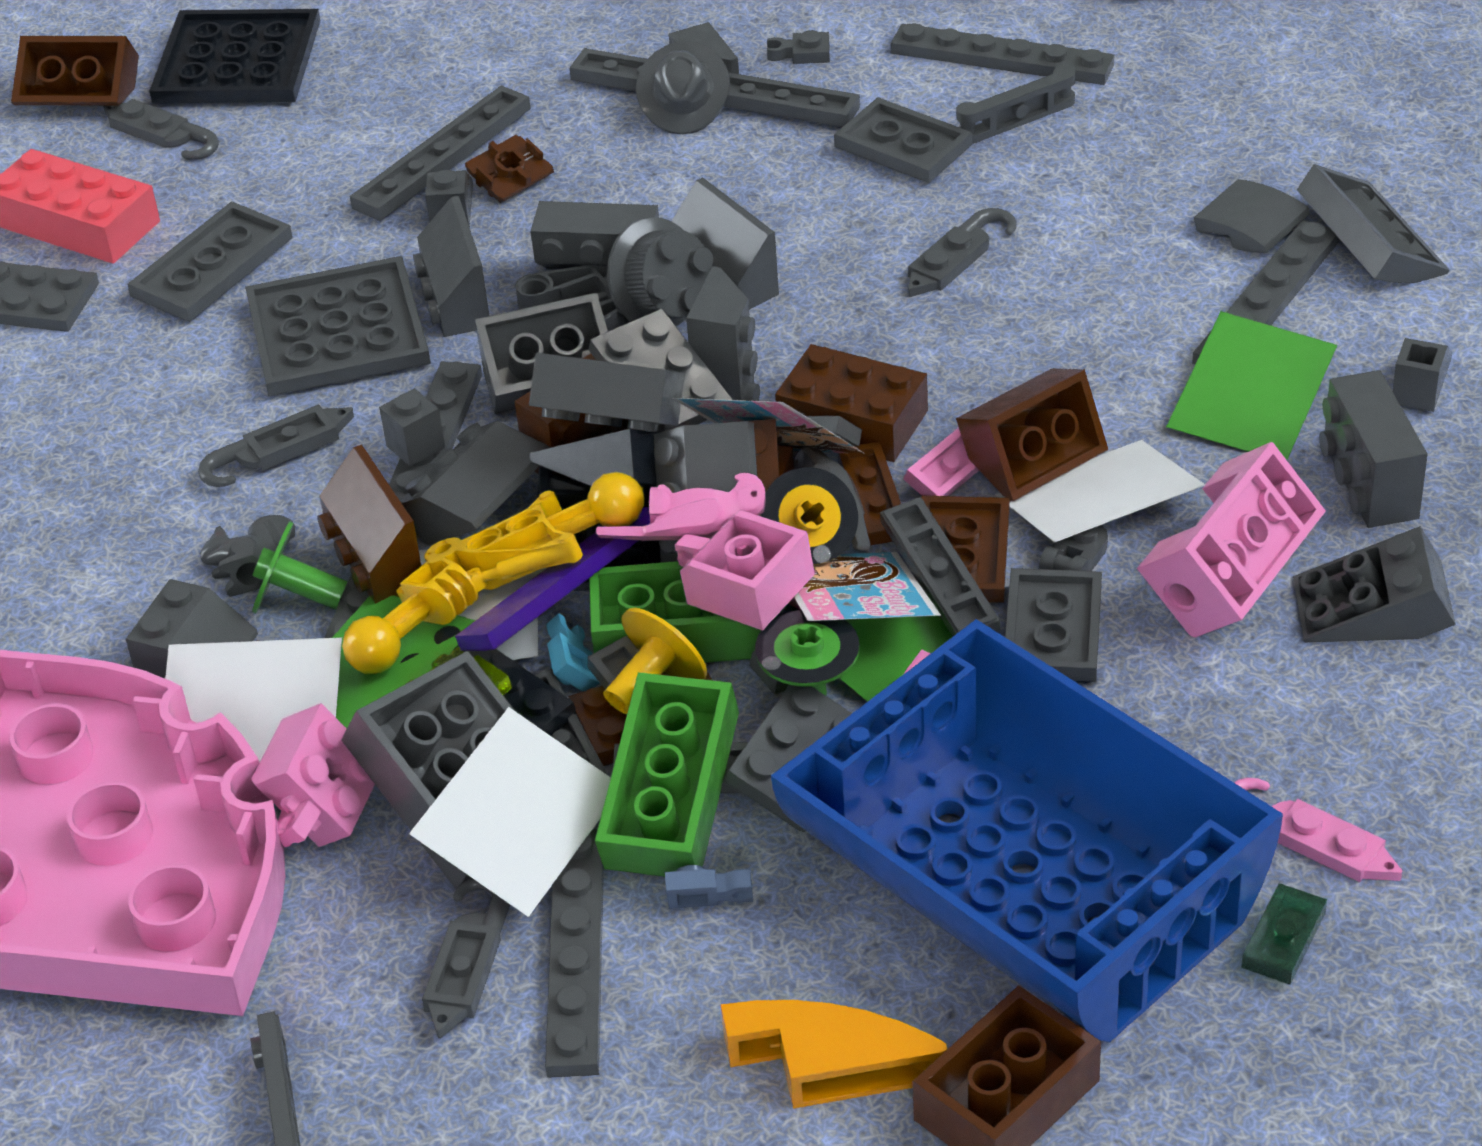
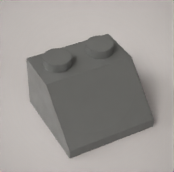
M169 579L127 636L126 643L133 668L165 678L169 645L254 641L258 632L255 627L210 588Z

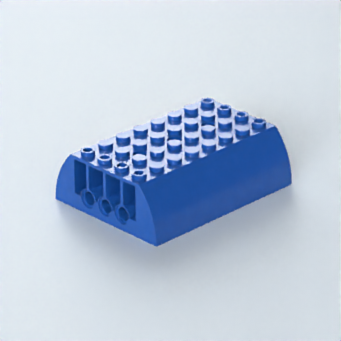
M977 619L771 775L772 787L777 803L791 821L1098 1040L1111 1042L1244 923L1271 866L1283 818V813ZM945 814H955L961 817L960 820L951 823L943 822L938 818ZM1018 864H1027L1034 867L1035 870L1029 873H1017L1011 868ZM1094 917L1089 923L1086 921L1089 918Z

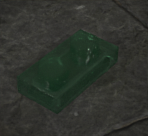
M1279 883L1242 955L1241 968L1291 985L1326 913L1327 899Z

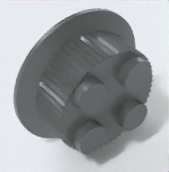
M658 217L637 220L620 233L611 249L607 265V281L611 298L619 313L629 323L663 309L674 325L678 326L686 320L713 267V255L708 248L704 247V244H701V240H698V237L691 235V232L684 231L670 220Z

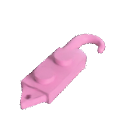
M1247 777L1234 782L1246 791L1250 789L1267 791L1270 788V784L1267 781L1259 778ZM1300 799L1296 801H1282L1272 806L1283 813L1278 839L1279 844L1358 882H1361L1362 879L1401 880L1402 869L1385 849V839Z

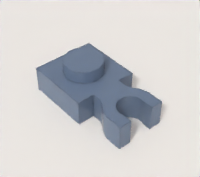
M687 865L673 872H665L669 909L716 906L719 901L753 902L751 869H737L716 874L715 869H705L698 865Z

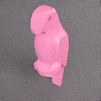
M750 473L735 475L734 478L737 484L730 492L712 488H691L672 493L667 486L658 485V487L650 488L649 515L651 524L646 526L597 527L596 534L599 538L642 541L679 540L684 534L711 538L740 510L758 516L761 515L765 509V488L762 481L756 475Z

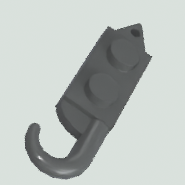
M135 99L121 103L120 106H103L110 128L165 148L180 146L191 139L206 144L198 150L182 151L181 155L184 158H206L212 155L218 148L219 140L215 133L209 129L189 123L188 119Z
M987 208L974 213L961 226H954L908 266V277H910L909 297L937 289L943 290L988 250L989 236L981 228L989 222L1000 221L1007 224L1005 233L1011 235L1017 226L1015 217L1008 211L1000 208Z
M318 404L243 435L242 440L206 455L199 464L198 474L200 479L209 486L225 487L234 484L236 478L234 476L218 477L213 475V470L236 460L244 467L251 469L261 468L264 471L339 440L338 433L354 417L353 408L322 409Z
M469 878L460 884L453 894V898L455 901H461L470 891L478 889L489 891L492 894V899L487 913L474 912L464 914L454 921H450L422 997L424 1011L430 1012L438 1038H442L466 1017L474 1018L501 941L500 933L510 907L509 903L473 878Z

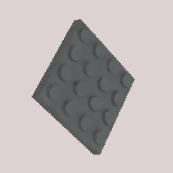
M402 256L245 286L268 396L431 364L428 346Z

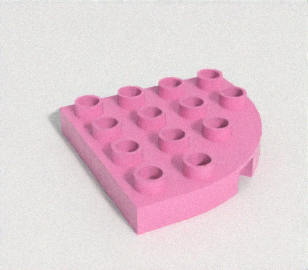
M0 650V989L236 1016L244 1015L281 912L286 878L284 846L281 844L279 837V825L273 800L266 797L251 780L259 765L258 757L243 735L221 712L203 722L196 723L192 721L182 686L141 669L114 662L81 657Z

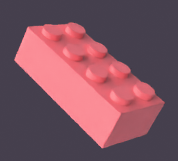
M30 149L0 174V228L114 264L160 222L152 185L38 150Z

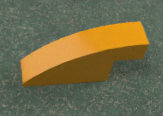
M754 1000L721 1004L723 1034L730 1068L782 1059L793 1109L913 1088L912 1081L947 1050L946 1043L931 1034L899 1020L863 1009L803 1000Z

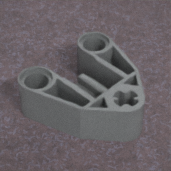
M584 265L532 273L521 277L516 282L518 310L597 293L608 332L629 323L619 313L611 298L606 266Z

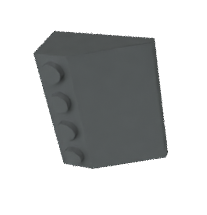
M466 651L358 709L341 740L412 831L507 708L514 709L471 654ZM421 843L455 889L465 880L471 878Z

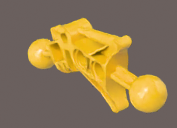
M617 471L606 473L593 482L586 500L562 510L553 491H545L527 509L463 540L453 537L437 542L425 552L424 558L426 563L400 583L401 586L396 590L402 602L384 618L366 616L355 620L345 631L342 643L345 660L354 669L364 674L381 673L390 669L398 659L401 648L400 639L422 621L441 625L449 624L456 618V615L463 613L468 606L478 600V592L482 589L493 590L539 569L579 561L583 553L574 534L598 523L606 527L630 526L639 518L644 506L642 487L636 479L627 474Z

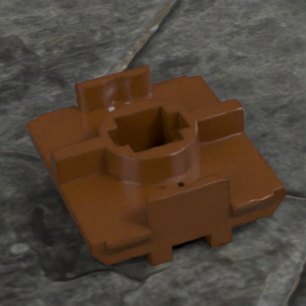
M514 135L498 145L491 141L488 143L487 151L465 163L468 173L476 179V184L480 188L483 186L488 191V195L494 197L500 203L554 173L553 166L546 159H543V152L528 138L525 141L518 135Z

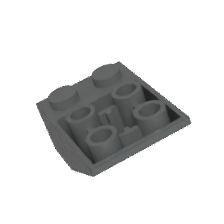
M1421 526L1293 576L1305 643L1420 639L1456 625L1442 561Z

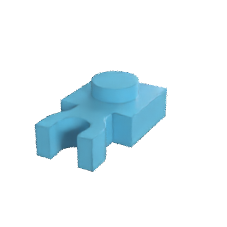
M558 613L546 624L548 634L551 637V640L547 643L551 660L550 667L556 678L564 685L571 684L582 692L594 688L600 682L588 669V656L593 653L583 646V640L585 639L584 629L576 625L570 630L566 625L565 617Z

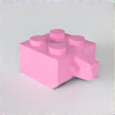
M742 510L734 514L711 539L684 534L675 544V551L678 553V563L683 567L680 570L687 604L762 631L815 574L807 531Z
M322 703L281 720L251 778L254 785L266 797L273 800V803L281 810L278 818V832L281 844L284 847H289L292 843H300L307 836L318 847L351 836L375 786V783L341 740L347 728Z

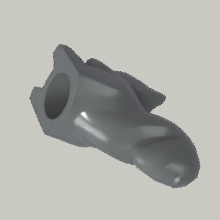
M282 515L263 516L251 524L248 529V535L229 538L224 529L218 526L214 534L201 549V561L206 565L217 567L211 572L213 578L231 577L225 587L227 595L230 597L260 589L263 580L252 575L264 547L276 551L289 521H293ZM295 524L293 525L287 544L290 542V539L295 537Z

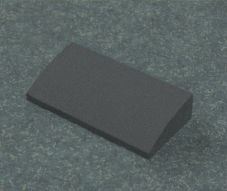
M1313 164L1297 188L1301 196L1374 279L1394 283H1417L1446 275L1450 271L1370 182Z

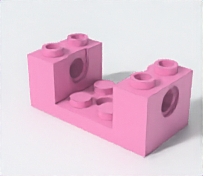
M1272 441L1224 462L1202 488L1214 504L1197 525L1159 541L1137 567L1140 574L1192 637H1198L1241 621L1326 512Z

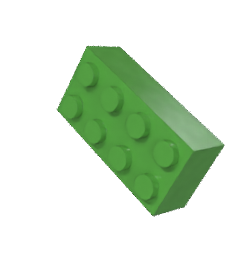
M678 561L603 567L589 578L591 637L594 653L627 636L623 629L621 618L624 612L630 608H640L649 611L678 629L697 649L705 663L751 659L752 652L755 651L756 639L761 630L688 605L680 570L683 567L679 565Z
M638 672L595 838V844L604 869L665 877V872H673L683 866L698 865L703 867L739 715L731 682Z

